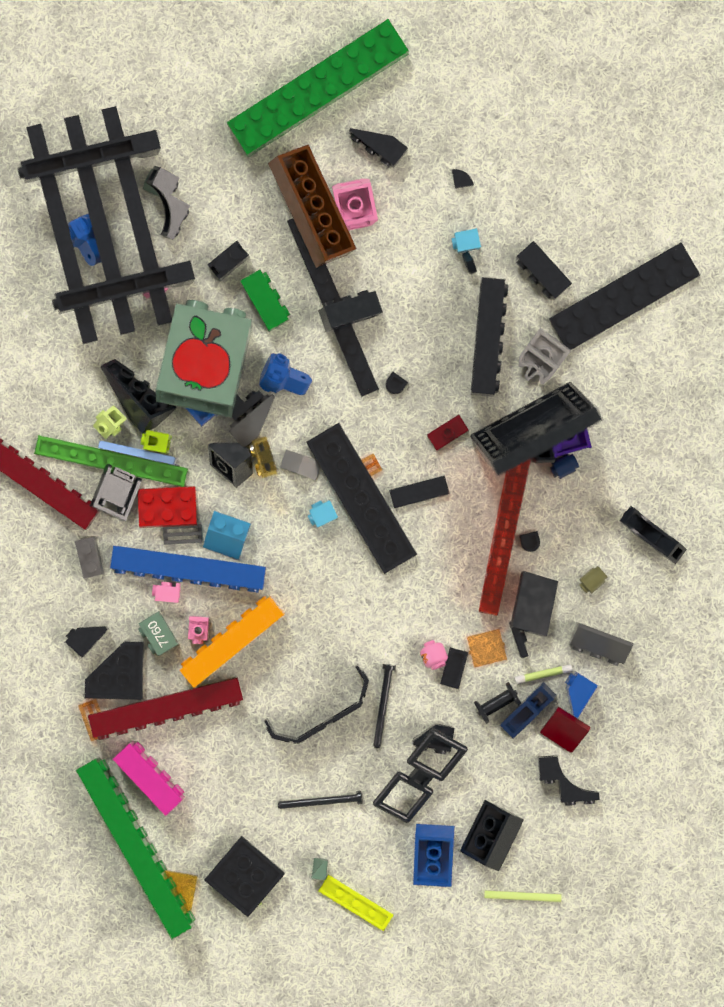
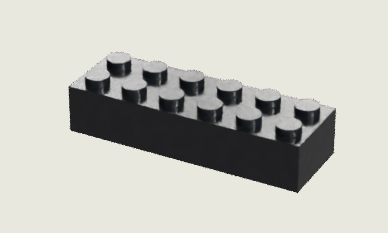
M482 277L480 282L470 395L493 397L495 393L499 392L500 380H496V377L501 372V361H498V355H501L503 351V342H500V336L504 334L505 323H502V317H505L507 304L503 303V300L508 295V284H505V279Z

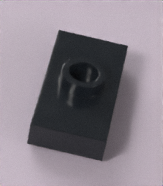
M511 628L520 657H528L529 655L524 644L528 642L525 632Z

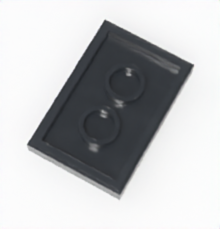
M522 571L510 627L547 637L558 581Z

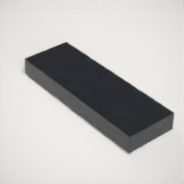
M445 475L389 490L394 508L450 494Z

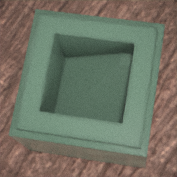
M314 858L311 879H326L327 859Z

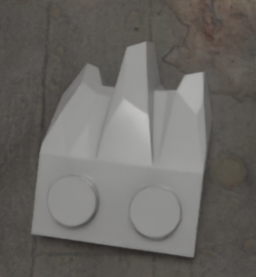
M540 328L520 354L519 367H529L524 375L527 381L535 375H539V382L544 384L554 375L571 350Z

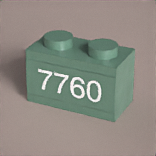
M160 611L138 623L140 625L138 630L143 638L147 637L150 644H148V647L153 655L157 654L160 656L179 644Z

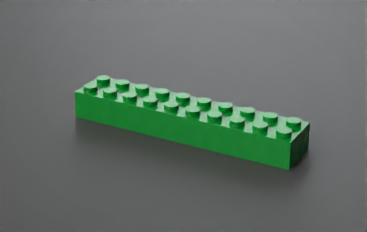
M387 19L229 120L227 125L249 158L409 55V50L390 20Z
M100 757L78 768L76 772L170 938L174 939L191 929L195 925L194 921L196 918L191 910L187 911L185 907L186 900L181 893H177L175 889L177 885L172 876L168 877L166 874L167 867L162 859L158 860L156 853H158L153 843L149 844L145 828L143 826L140 827L136 820L139 818L133 809H129L127 805L129 800L124 792L120 793L118 789L120 785L116 777L109 774L108 770L110 767L105 759L101 760Z

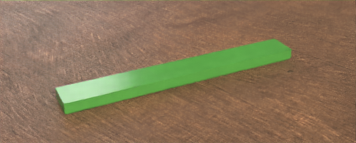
M38 435L34 452L37 455L104 469L106 464H110L112 468L118 467L136 477L181 487L185 485L188 468Z

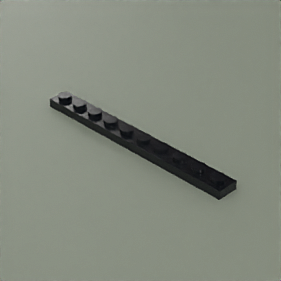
M294 219L287 220L322 305L334 300V303L340 302V296L327 265L324 264L316 268ZM352 324L333 330L361 397L379 390Z

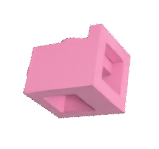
M161 582V585H153L152 596H155V601L179 603L181 583H176V587L172 586L173 583Z
M189 616L188 639L192 640L193 644H203V641L208 640L209 617ZM196 627H200L202 629V632L200 634L195 633Z

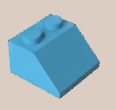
M214 511L203 548L239 560L251 523Z

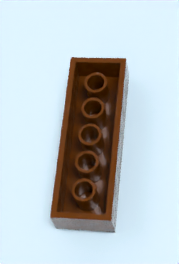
M309 144L278 155L271 160L268 165L316 268L345 257L357 248Z

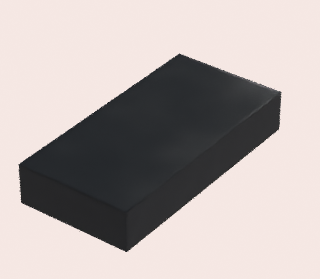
M450 647L440 682L441 685L459 689L469 652Z

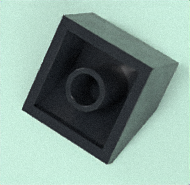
M210 443L208 445L210 465L236 488L253 474L252 453L247 447H242L239 443Z

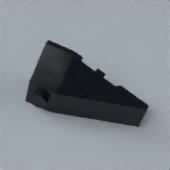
M114 359L101 365L103 373L127 416L142 434L146 430L156 428L176 410L177 407L174 405L156 402V392L148 387L150 383L146 380L143 382L137 380L134 377V372L118 360Z

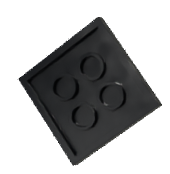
M241 836L204 880L245 916L249 917L286 872L245 837Z

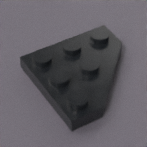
M124 641L85 679L84 699L142 700L144 642Z

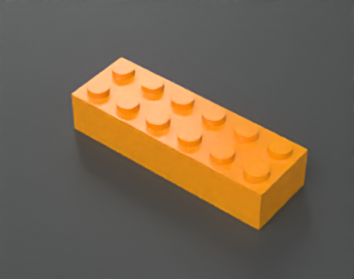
M266 596L262 597L256 602L257 607L254 610L249 608L241 615L243 619L239 622L234 620L226 627L227 632L224 634L220 632L211 639L213 642L211 645L207 646L205 644L198 649L195 658L190 656L181 663L182 668L180 672L193 688L285 614L271 596L269 598Z

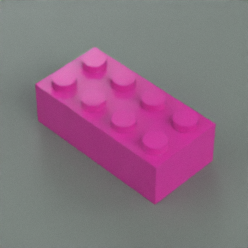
M132 741L113 760L166 816L184 799V790L178 784L174 786L170 781L171 776L165 770L160 771L157 767L158 762L152 756L147 757L144 753L145 748L138 741L136 743Z

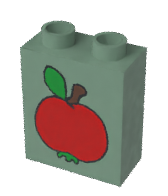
M187 300L185 305L176 304L156 386V402L232 418L250 340L252 319H247L246 313L236 308H225L223 313L209 311V306L198 300Z

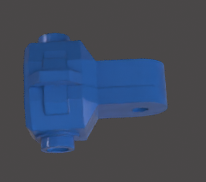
M89 214L69 222L68 227L73 247L80 250L85 261L90 266L101 263Z
M272 353L263 367L259 385L266 392L272 391L277 393L285 389L297 395H305L312 383V379L308 374L292 368L290 360L285 355Z

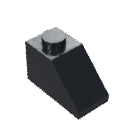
M107 626L79 627L76 630L72 628L65 636L68 638L65 643L79 656L84 657L109 628Z

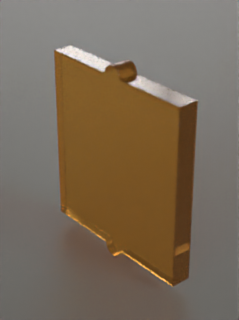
M499 629L467 637L470 648L469 654L472 656L474 668L507 660L504 650L505 643L502 642Z

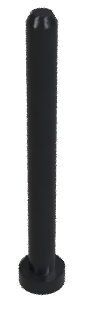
M383 664L382 666L385 672L374 736V748H380L392 670L395 671L396 665Z
M356 791V794L280 801L278 802V808L286 809L357 802L359 805L362 804V792Z

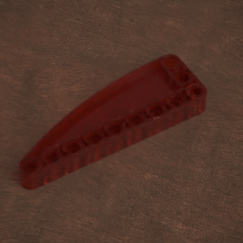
M531 459L512 468L505 474L479 613L498 616Z

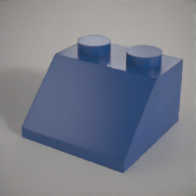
M575 672L574 675L570 673L565 683L567 684L566 692L571 714L578 718L598 685Z

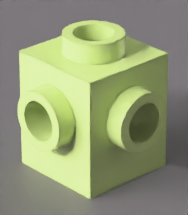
M113 405L106 412L102 410L95 417L97 421L93 427L105 439L111 435L115 437L122 430L120 426L127 418Z

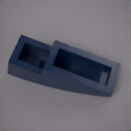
M542 682L500 726L514 739L555 699L556 694Z

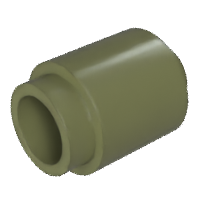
M597 566L595 569H590L579 579L581 582L579 586L585 593L590 592L592 594L605 583V579L608 577Z

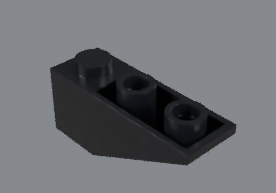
M353 128L349 129L350 138L357 144L360 142L366 146L365 150L372 156L378 155L381 158L380 162L387 168L390 166L394 168L408 151V147L394 136Z

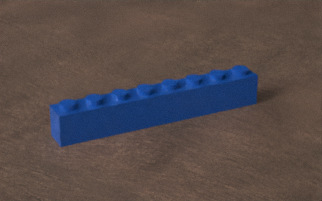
M113 546L110 565L111 569H115L114 573L126 574V571H132L134 576L145 577L146 573L153 574L152 578L163 580L164 576L172 577L171 581L183 582V579H189L191 584L202 585V581L210 582L209 586L221 588V584L229 585L228 589L240 590V587H246L248 592L259 593V589L263 590L266 574L265 566L122 546Z

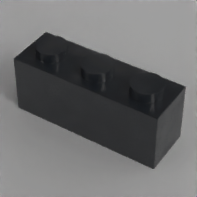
M534 241L516 256L518 260L516 264L521 270L524 271L526 269L531 274L529 278L535 285L539 283L542 286V293L548 299L552 297L555 300L572 284Z
M364 290L357 293L358 296L353 298L351 295L340 298V302L334 303V300L324 303V307L319 309L318 312L325 332L364 321L383 313L376 291L369 292Z

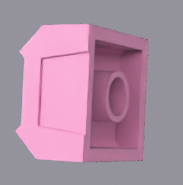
M361 178L332 186L335 203L348 231L372 226L378 221L370 179Z

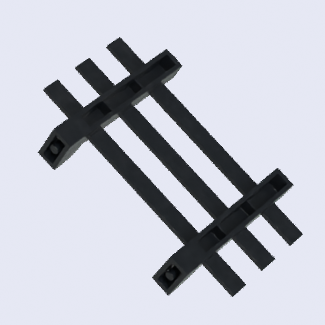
M116 106L101 109L109 141L87 146L79 115L64 118L71 150L49 155L42 124L26 127L34 158L20 161V167L17 168L19 178L24 179V183L40 180L68 290L54 294L55 299H52L54 311L58 310L59 314L74 311L83 344L98 341L89 307L112 302L120 335L135 332L127 298L149 293L157 325L172 323V316L164 289L190 285L195 280L191 261L161 268L158 267L130 159L158 155L161 149L156 130L124 137ZM114 162L143 272L121 277L93 167ZM76 171L80 179L106 281L87 286L83 285L55 176Z

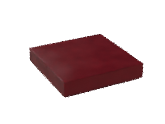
M558 706L542 727L540 733L572 753L590 731L591 727Z

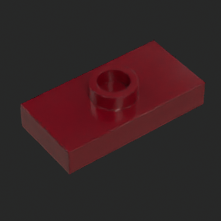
M458 414L428 433L427 437L436 451L468 432L469 429Z

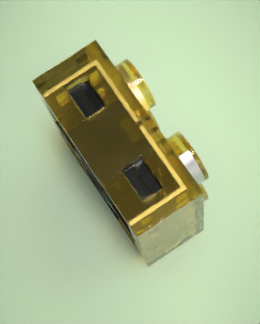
M267 437L252 440V445L249 448L252 457H256L258 464H255L257 475H261L263 479L278 475Z

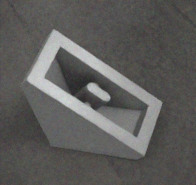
M286 449L280 468L316 480L320 465L315 459Z

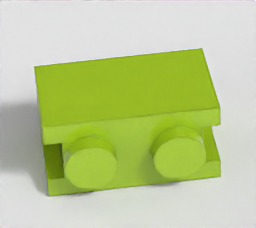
M146 430V434H142L141 445H143L144 450L168 454L172 435Z

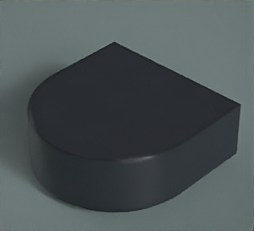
M469 251L462 253L469 274L476 273L477 269Z
M392 371L386 380V389L391 394H399L408 384V381Z
M538 531L519 535L521 546L525 551L533 552L539 548L540 538Z

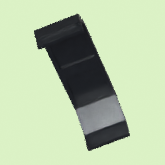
M358 664L355 666L364 681L358 702L297 738L277 733L268 718H266L264 723L271 738L299 744L325 729L329 723H335L360 708L363 704L362 698H365L369 678L365 671L361 670Z

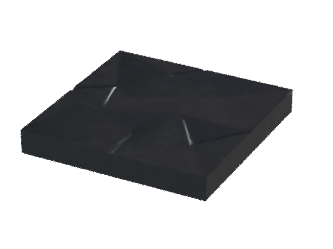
M568 382L472 433L470 437L476 449L496 475L499 476L597 424L603 419L597 407L572 382Z

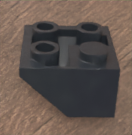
M435 723L414 737L412 744L416 745L415 747L417 748L431 729H436L453 739L455 728ZM436 738L427 746V748L434 749L435 753L446 755V752H451L452 749L451 746Z

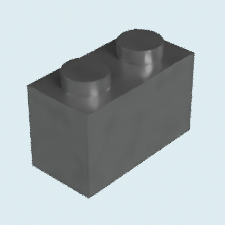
M90 537L75 541L83 578L86 579L104 574L96 538Z

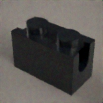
M236 241L207 265L216 277L222 281L248 260L250 256L240 243Z

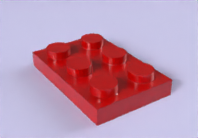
M196 487L139 489V528L197 525Z

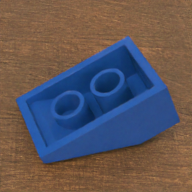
M416 824L413 885L452 886L455 826Z

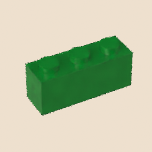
M258 270L240 281L269 332L289 321L288 316L290 313L285 305H280L278 300L281 297L276 288L272 290L268 283L271 280L266 272L262 273L261 270Z

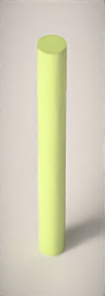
M486 890L484 892V898L561 902V894Z

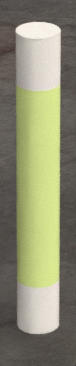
M569 664L516 676L515 681L516 684L564 674L572 672V667Z

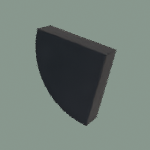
M452 169L455 189L474 186L472 178L466 172Z

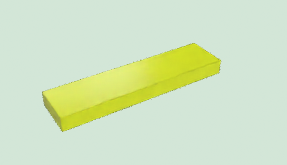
M329 874L318 892L382 931L385 930L394 915Z

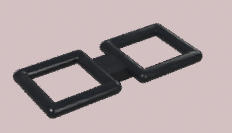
M431 729L407 759V764L414 767V770L409 776L400 771L396 772L375 798L373 805L399 820L409 823L434 792L427 785L433 778L443 781L468 751L467 746L436 729ZM434 738L458 750L441 772L417 760ZM400 780L424 792L407 814L383 802Z

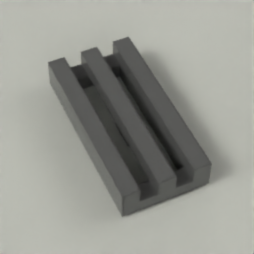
M202 524L163 527L164 545L202 543ZM198 528V531L167 533V529ZM198 535V539L168 541V537Z

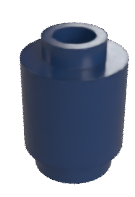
M567 454L551 463L550 471L554 478L558 476L559 479H562L574 473L579 468V464L573 454Z

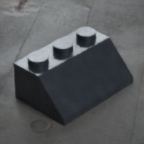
M484 800L460 852L488 868L500 871L524 819Z

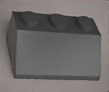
M576 622L569 644L573 645L571 649L581 653L583 649L590 651V656L601 659V656L608 658V663L616 666L619 663H625L634 645L632 642Z

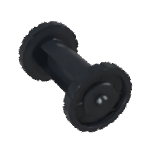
M509 682L506 683L508 690L480 705L478 701L474 702L478 709V715L482 716L486 724L489 723L487 716L515 701L518 706L522 704L517 696V691L512 688Z

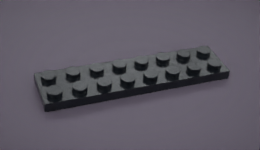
M680 242L549 318V321L562 343L572 350L700 276V273L684 245Z
M337 423L307 441L308 447L383 573L389 572L416 556V550L341 424Z

